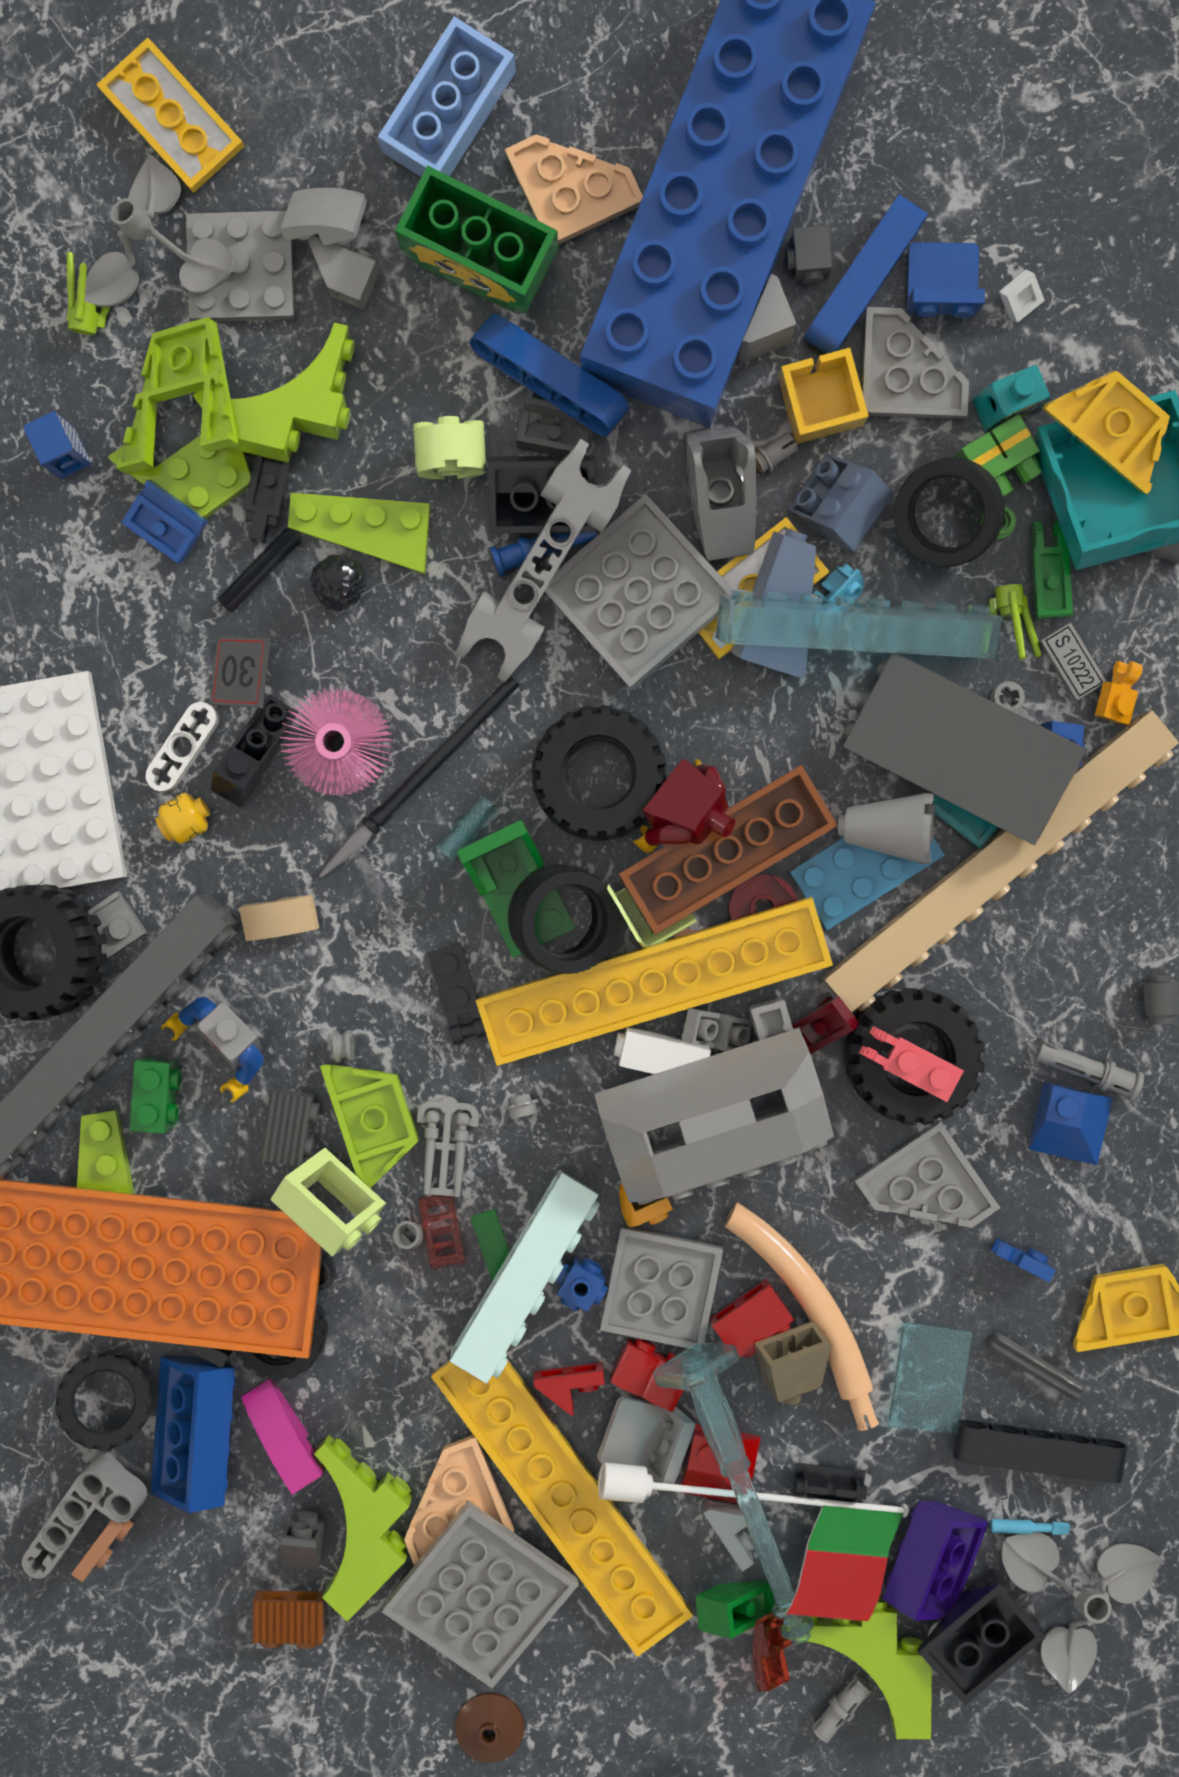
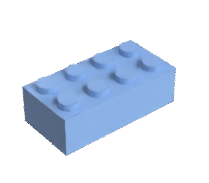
M454 16L378 135L382 153L422 177L427 165L450 176L515 75L514 54Z

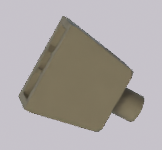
M814 1321L754 1343L762 1380L776 1401L784 1402L787 1405H796L801 1401L802 1394L815 1390L822 1385L831 1344Z

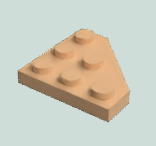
M536 134L505 149V155L535 219L558 231V245L638 208L643 198L629 167L618 163L614 165L597 159L596 155L571 146L569 148L550 142V139Z
M474 1435L443 1447L404 1538L414 1565L467 1501H470L514 1532L513 1524L482 1446Z

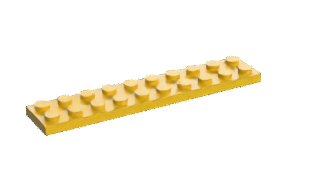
M808 897L647 946V948H640L603 959L596 966L583 972L573 974L557 973L481 996L476 999V1004L496 1065L499 1066L833 966L813 898Z
M450 1360L432 1372L431 1378L637 1657L693 1617V1610L612 1500L599 1499L598 1481L509 1361H507L498 1378L491 1376L487 1384L453 1364Z

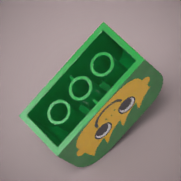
M428 165L395 229L401 250L414 262L504 309L521 314L527 312L559 248L558 231Z

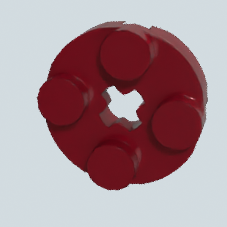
M767 874L755 875L736 886L731 893L728 903L730 921L754 914L757 909L755 903L758 900L763 903L769 900L772 903L769 909L797 901V896L792 887L783 879Z

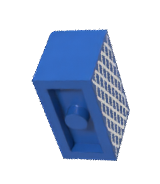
M55 410L24 425V431L40 464L58 478L63 479L92 465L74 426Z

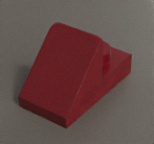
M837 996L834 999L831 997L824 999L795 1021L792 1027L793 1029H800L811 1055L854 1031L859 1022L843 1000Z

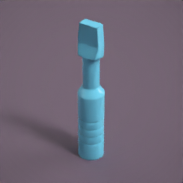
M990 1519L991 1533L1032 1534L1034 1532H1049L1052 1535L1069 1534L1070 1530L1069 1523L1065 1522L1034 1523L1031 1520Z

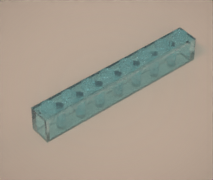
M733 589L732 595H720L715 638L728 644L996 659L1002 616L990 612L989 606L969 604L968 610H958L957 604L936 602L935 608L924 607V602L903 600L902 606L890 605V600L881 598H869L868 604L856 603L857 598L848 596H835V602L822 601L823 596L816 594H801V600L788 599V594L783 592H767L766 597H753V591Z

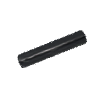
M285 528L218 597L219 603L226 610L233 612L300 544V537L292 529Z

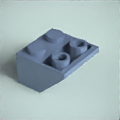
M826 453L787 511L830 542L855 551L894 493L874 470Z

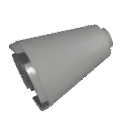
M924 793L847 807L845 815L839 814L838 835L844 836L845 843L920 864H931L932 853H930V843H933L934 804H932L934 794Z

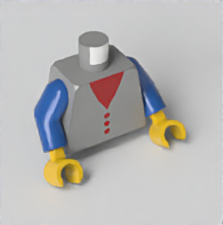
M199 997L179 1013H174L162 1024L161 1030L165 1027L170 1028L175 1034L171 1038L172 1041H176L190 1025L200 1033L236 1071L235 1076L220 1087L221 1093L227 1089L231 1091L233 1098L230 1102L233 1103L248 1092V1084L262 1067L264 1056L260 1051L263 1047L258 1037L223 1001H216L214 1003L207 997Z

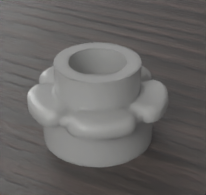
M529 1093L509 1098L511 1105L505 1107V1110H509L510 1119L538 1113L536 1102L539 1101L538 1099L531 1100Z

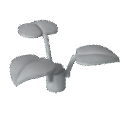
M149 154L139 170L128 198L119 200L111 210L113 222L121 229L117 235L122 239L127 257L120 252H108L94 263L87 275L85 302L94 304L97 307H112L125 302L132 296L139 284L138 274L131 269L135 265V258L128 238L144 240L151 234L178 257L186 261L180 269L179 279L182 286L191 293L204 294L210 292L226 281L230 273L233 272V256L222 242L213 238L199 239L193 244L190 255H188L151 226L154 214H165L170 211L178 201L181 192V185L176 175L151 154Z
M1042 1532L1008 1536L1002 1542L1001 1560L1010 1580L1020 1589L1036 1593L1044 1588L1047 1578H1049L1075 1597L1074 1606L1077 1612L1084 1616L1070 1622L1068 1629L1063 1626L1051 1628L1045 1634L1046 1638L1040 1643V1657L1043 1665L1062 1689L1070 1694L1085 1680L1097 1655V1642L1094 1634L1086 1628L1076 1627L1085 1624L1091 1626L1093 1623L1100 1624L1105 1622L1110 1617L1112 1610L1111 1603L1108 1600L1109 1595L1117 1602L1124 1604L1135 1603L1143 1598L1152 1585L1162 1559L1139 1545L1129 1543L1111 1545L1100 1554L1096 1562L1097 1570L1104 1578L1099 1582V1592L1090 1587L1077 1591L1052 1573L1058 1566L1060 1557L1057 1545L1049 1536Z

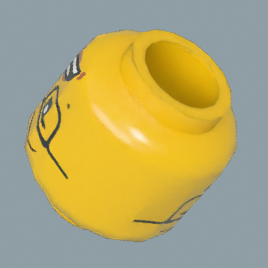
M181 793L159 806V816L155 820L161 833L169 842L174 840L178 844H185L207 831L208 821L206 817L210 816L211 813L201 797L195 799L189 793Z

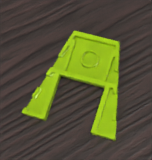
M205 317L152 333L141 376L145 378L142 392L135 395L132 406L137 409L133 426L126 428L123 443L127 445L123 460H118L116 469L125 474L153 467L157 403L203 390L200 447L208 452L238 445L217 323L209 317Z

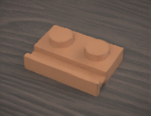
M111 1520L71 1575L83 1583L94 1566L101 1570L114 1552L108 1547L115 1538L121 1542L134 1523L130 1520L123 1523Z

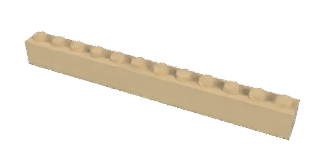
M1153 710L1142 713L1130 725H1127L1082 762V766L1076 770L1035 846L1001 829L981 849H977L821 977V979L836 997L839 996L851 1012L855 1009L859 1012L865 1010L876 1000L873 995L882 987L888 990L902 979L900 972L911 964L914 968L926 960L930 955L927 952L929 948L937 942L939 945H943L957 933L954 928L963 920L967 923L973 921L984 911L981 906L990 898L996 901L1011 889L1008 883L1018 875L1022 879L1038 867L1035 861L1045 853L1048 856L1053 855L1065 845V842L1062 840L1072 831L1075 834L1081 832L1092 822L1089 817L1098 809L1104 812L1119 800L1117 794L1126 786L1129 790L1134 788L1147 777L1143 772L1153 764L1159 767L1174 755L1171 749L1179 744L1177 739Z

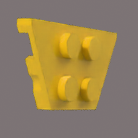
M1111 371L1046 403L1041 408L1142 494L1147 495L1151 491L1152 483H1150L1154 463L1159 460L1162 449L1161 439L1166 433L1170 416L1118 371Z
M1157 1264L1094 1275L1073 1341L1074 1350L1082 1352L1179 1335V1285L1169 1269L1164 1264Z

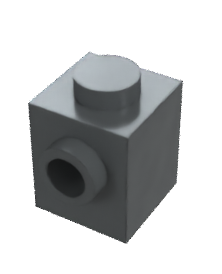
M829 225L793 228L790 238L791 247L786 248L785 251L787 270H793V281L802 280L803 284L807 285L823 282L824 278L829 277L832 269Z

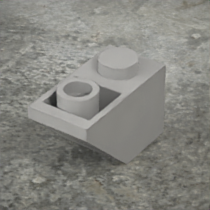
M316 236L308 239L331 297L364 310L379 275L376 261L373 260L374 257L362 249L354 248V251H350L336 243L323 246L320 238Z

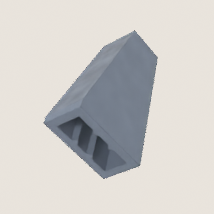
M787 528L785 535L773 531L730 653L741 659L804 679L807 666L816 546L805 542L807 535Z

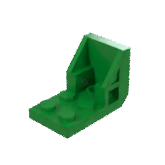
M519 820L456 851L479 894L484 897L512 958L522 953L516 947L509 932L507 916L509 914L508 909L511 897H513L518 885L527 876L538 869L546 867L523 820ZM557 888L550 891L540 902L534 918L535 935L541 945L576 928Z

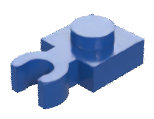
M996 1238L991 1248L995 1255L1016 1264L1018 1267L1049 1283L1056 1271L1047 1263L1049 1259L1047 1255L1031 1247L1028 1252H1025Z

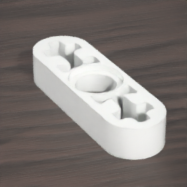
M196 702L187 708L146 770V781L151 788L157 791L169 792L179 785L219 724V714L213 706L204 702ZM207 709L206 717L210 722L208 725L200 724L195 732L201 734L199 740L193 734L183 731L186 725L188 728L193 729L198 721L194 717L197 711L203 713ZM181 737L188 738L192 744L191 752L185 757L177 756L173 749L175 741ZM166 755L172 760L182 763L180 768L172 765L167 775L171 777L169 783L161 782L160 785L157 783L159 777L155 774L158 769L165 770L170 764L169 761L164 760Z

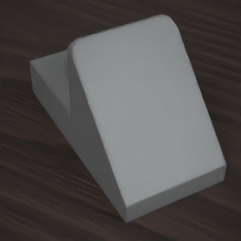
M709 1498L701 1502L703 1514L743 1572L754 1564L751 1553L754 1546L742 1529L757 1520L755 1508Z

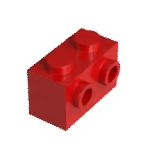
M767 1278L710 1317L712 1327L735 1360L742 1356L744 1358L756 1354L755 1342L788 1331L791 1327L789 1323L794 1321L791 1312Z

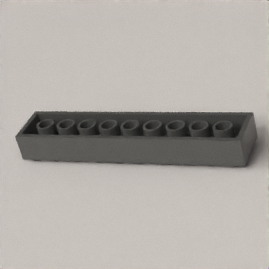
M211 894L196 895L0 1102V1179L6 1174L9 1176L22 1164L24 1160L20 1157L21 1155L25 1154L29 1149L34 1150L47 1137V1134L44 1132L45 1129L47 1130L53 1124H59L70 1113L69 1104L73 1103L77 1098L81 1100L95 1086L92 1082L94 1078L101 1073L106 1074L118 1062L119 1059L115 1055L125 1047L127 1049L131 1048L141 1038L143 1034L139 1030L149 1022L153 1024L166 1011L163 1004L173 997L175 999L178 998L189 987L190 983L187 979L196 972L201 973L214 960L211 956L214 950L221 946L225 948L237 936L238 932L234 929L241 922Z

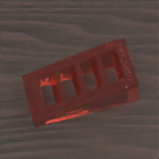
M434 1195L418 1199L430 1268L437 1270L467 1263L454 1197ZM443 1205L448 1206V1211L429 1215L428 1209ZM450 1219L451 1225L434 1229L431 1227L433 1222ZM453 1233L452 1240L437 1243L434 1241L436 1236ZM453 1247L456 1249L455 1254L437 1256V1251Z

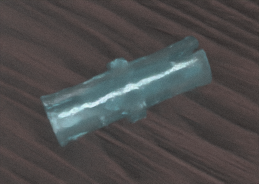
M481 794L462 818L458 817L454 821L456 825L436 848L451 861H454L458 856L456 851L464 848L472 838L476 839L480 835L478 831L498 808Z

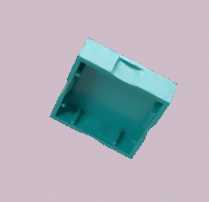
M1176 390L1148 397L1164 410L1170 418L1166 433L1161 439L1162 449L1159 460L1154 463L1150 483H1152L1151 491L1147 495L1137 490L1058 422L1037 428L1034 441L1040 451L1035 457L1041 468V475L1075 570L1179 543V398Z

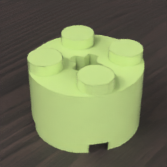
M444 416L438 418V424L431 422L413 424L415 467L418 477L445 479V476L457 475L458 479L480 476L485 473L486 454L483 421L471 420L460 423L457 416Z

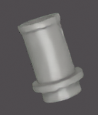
M785 432L781 437L764 448L757 447L755 449L756 468L760 473L772 472L774 470L773 466L793 453L798 452L796 442L782 449L784 445L794 440L788 432Z

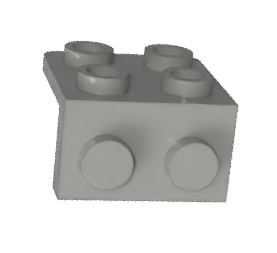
M622 1396L616 1401L597 1454V1459L601 1464L607 1462L645 1466L647 1473L652 1475L654 1482L675 1484L681 1472L682 1462L688 1445L692 1441L696 1424L677 1407L671 1412L649 1401Z

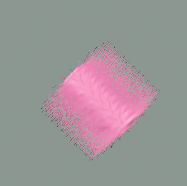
M338 687L334 705L335 689L332 696L333 689L331 688L329 697V691L325 697L327 691L325 690L324 695L322 696L323 693H321L319 698L318 696L313 700L307 698L306 700L309 705L301 702L306 711L294 706L310 721L297 713L290 712L312 728L288 718L317 734L291 725L287 726L315 735L316 737L293 732L288 733L315 739L280 737L288 740L307 741V743L281 744L288 747H303L280 752L290 754L300 752L291 755V760L293 761L285 765L290 764L294 766L295 764L296 767L294 768H297L301 773L303 772L305 775L311 774L312 776H309L306 780L311 782L310 779L314 778L315 780H312L313 785L311 786L313 788L315 786L318 792L323 781L325 784L323 792L326 794L325 791H327L328 794L329 790V793L332 795L333 788V795H335L334 781L336 795H338V792L339 795L341 794V787L343 795L347 784L348 787L345 794H347L350 788L348 795L350 792L352 795L354 790V793H356L363 786H369L366 780L376 783L367 772L374 778H380L368 766L377 772H383L365 758L387 767L358 751L388 760L358 748L391 754L361 746L393 748L389 745L367 743L393 740L388 738L371 739L391 735L387 731L378 732L387 729V725L382 724L388 721L382 720L375 713L371 714V711L367 708L369 705L366 703L363 707L361 704L364 699L362 697L360 699L357 694L353 702L351 691H349V695L347 692V700L345 690L343 691L342 699L340 689V705ZM362 711L366 712L365 714L369 717L368 719H363L361 717L363 715L361 713ZM341 733L344 738V745L339 751L335 752L331 742L335 735ZM308 766L309 768L311 767L313 770L305 771L304 769Z

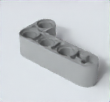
M104 1456L95 1458L75 1480L22 1558L24 1572L35 1579L45 1578L66 1554L96 1509L115 1522L123 1523L131 1519L147 1497L145 1484L114 1460ZM45 1549L49 1551L48 1555L44 1553Z

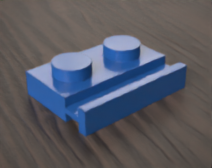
M147 480L143 491L138 494L121 523L177 564L183 563L200 536V531L207 525L208 521L157 483Z

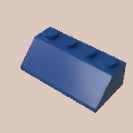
M164 1355L160 1357L150 1493L187 1513L222 1507L225 1505V1492L228 1486L227 1464L230 1454V1424L233 1418L232 1397L235 1386V1367L225 1364L223 1368H220L203 1358Z

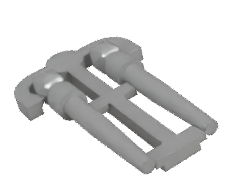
M447 1096L441 1101H427L423 1103L417 1113V1122L428 1123L424 1133L426 1148L423 1194L460 1197L465 1146L469 1137V1130L466 1129L467 1125L479 1127V1112L472 1104L459 1103L456 1098ZM428 1108H440L445 1113L442 1142H435L438 1139L439 1128H436V1125L439 1122L440 1115L437 1111L432 1110L427 1112L425 1116ZM457 1110H467L471 1113L472 1118L470 1119L467 1113L457 1115L456 1123L458 1130H455L454 1138L456 1144L450 1143L452 1114ZM435 1149L442 1150L439 1188L431 1187ZM449 1150L456 1151L454 1189L446 1188Z

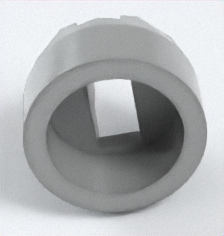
M403 1221L394 1229L393 1239L398 1247L412 1250L417 1248L423 1241V1231L417 1223ZM407 1228L415 1235V1241L404 1232Z

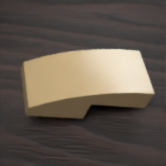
M312 894L285 897L276 901L246 904L239 907L246 941L292 935L319 928Z

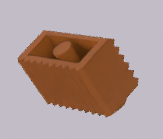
M258 1590L253 1599L252 1643H261L264 1648H278L282 1644L295 1643L301 1649H310L322 1644L327 1629V1602L322 1598L324 1591Z

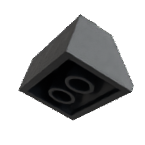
M585 455L580 465L581 475L588 483L594 485L595 455ZM493 456L489 458L490 533L541 532L556 505L540 496L556 466L566 456ZM556 522L551 526L550 532L571 533V529L564 522ZM585 523L579 533L595 532V529Z

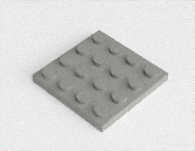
M646 494L559 568L544 591L631 691L738 599L737 593Z
M467 1501L382 1604L381 1612L493 1689L579 1586L575 1575L473 1503Z

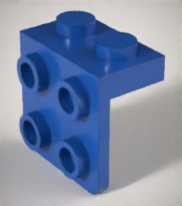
M912 243L908 248L907 314H917L919 317L953 315L956 318H968L977 315L985 303V289H978L979 247L975 243Z

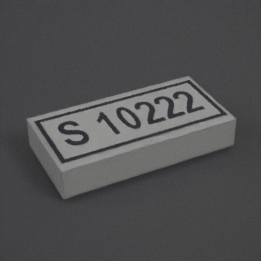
M1071 623L1039 641L1041 648L1074 701L1102 686L1103 682H1107Z

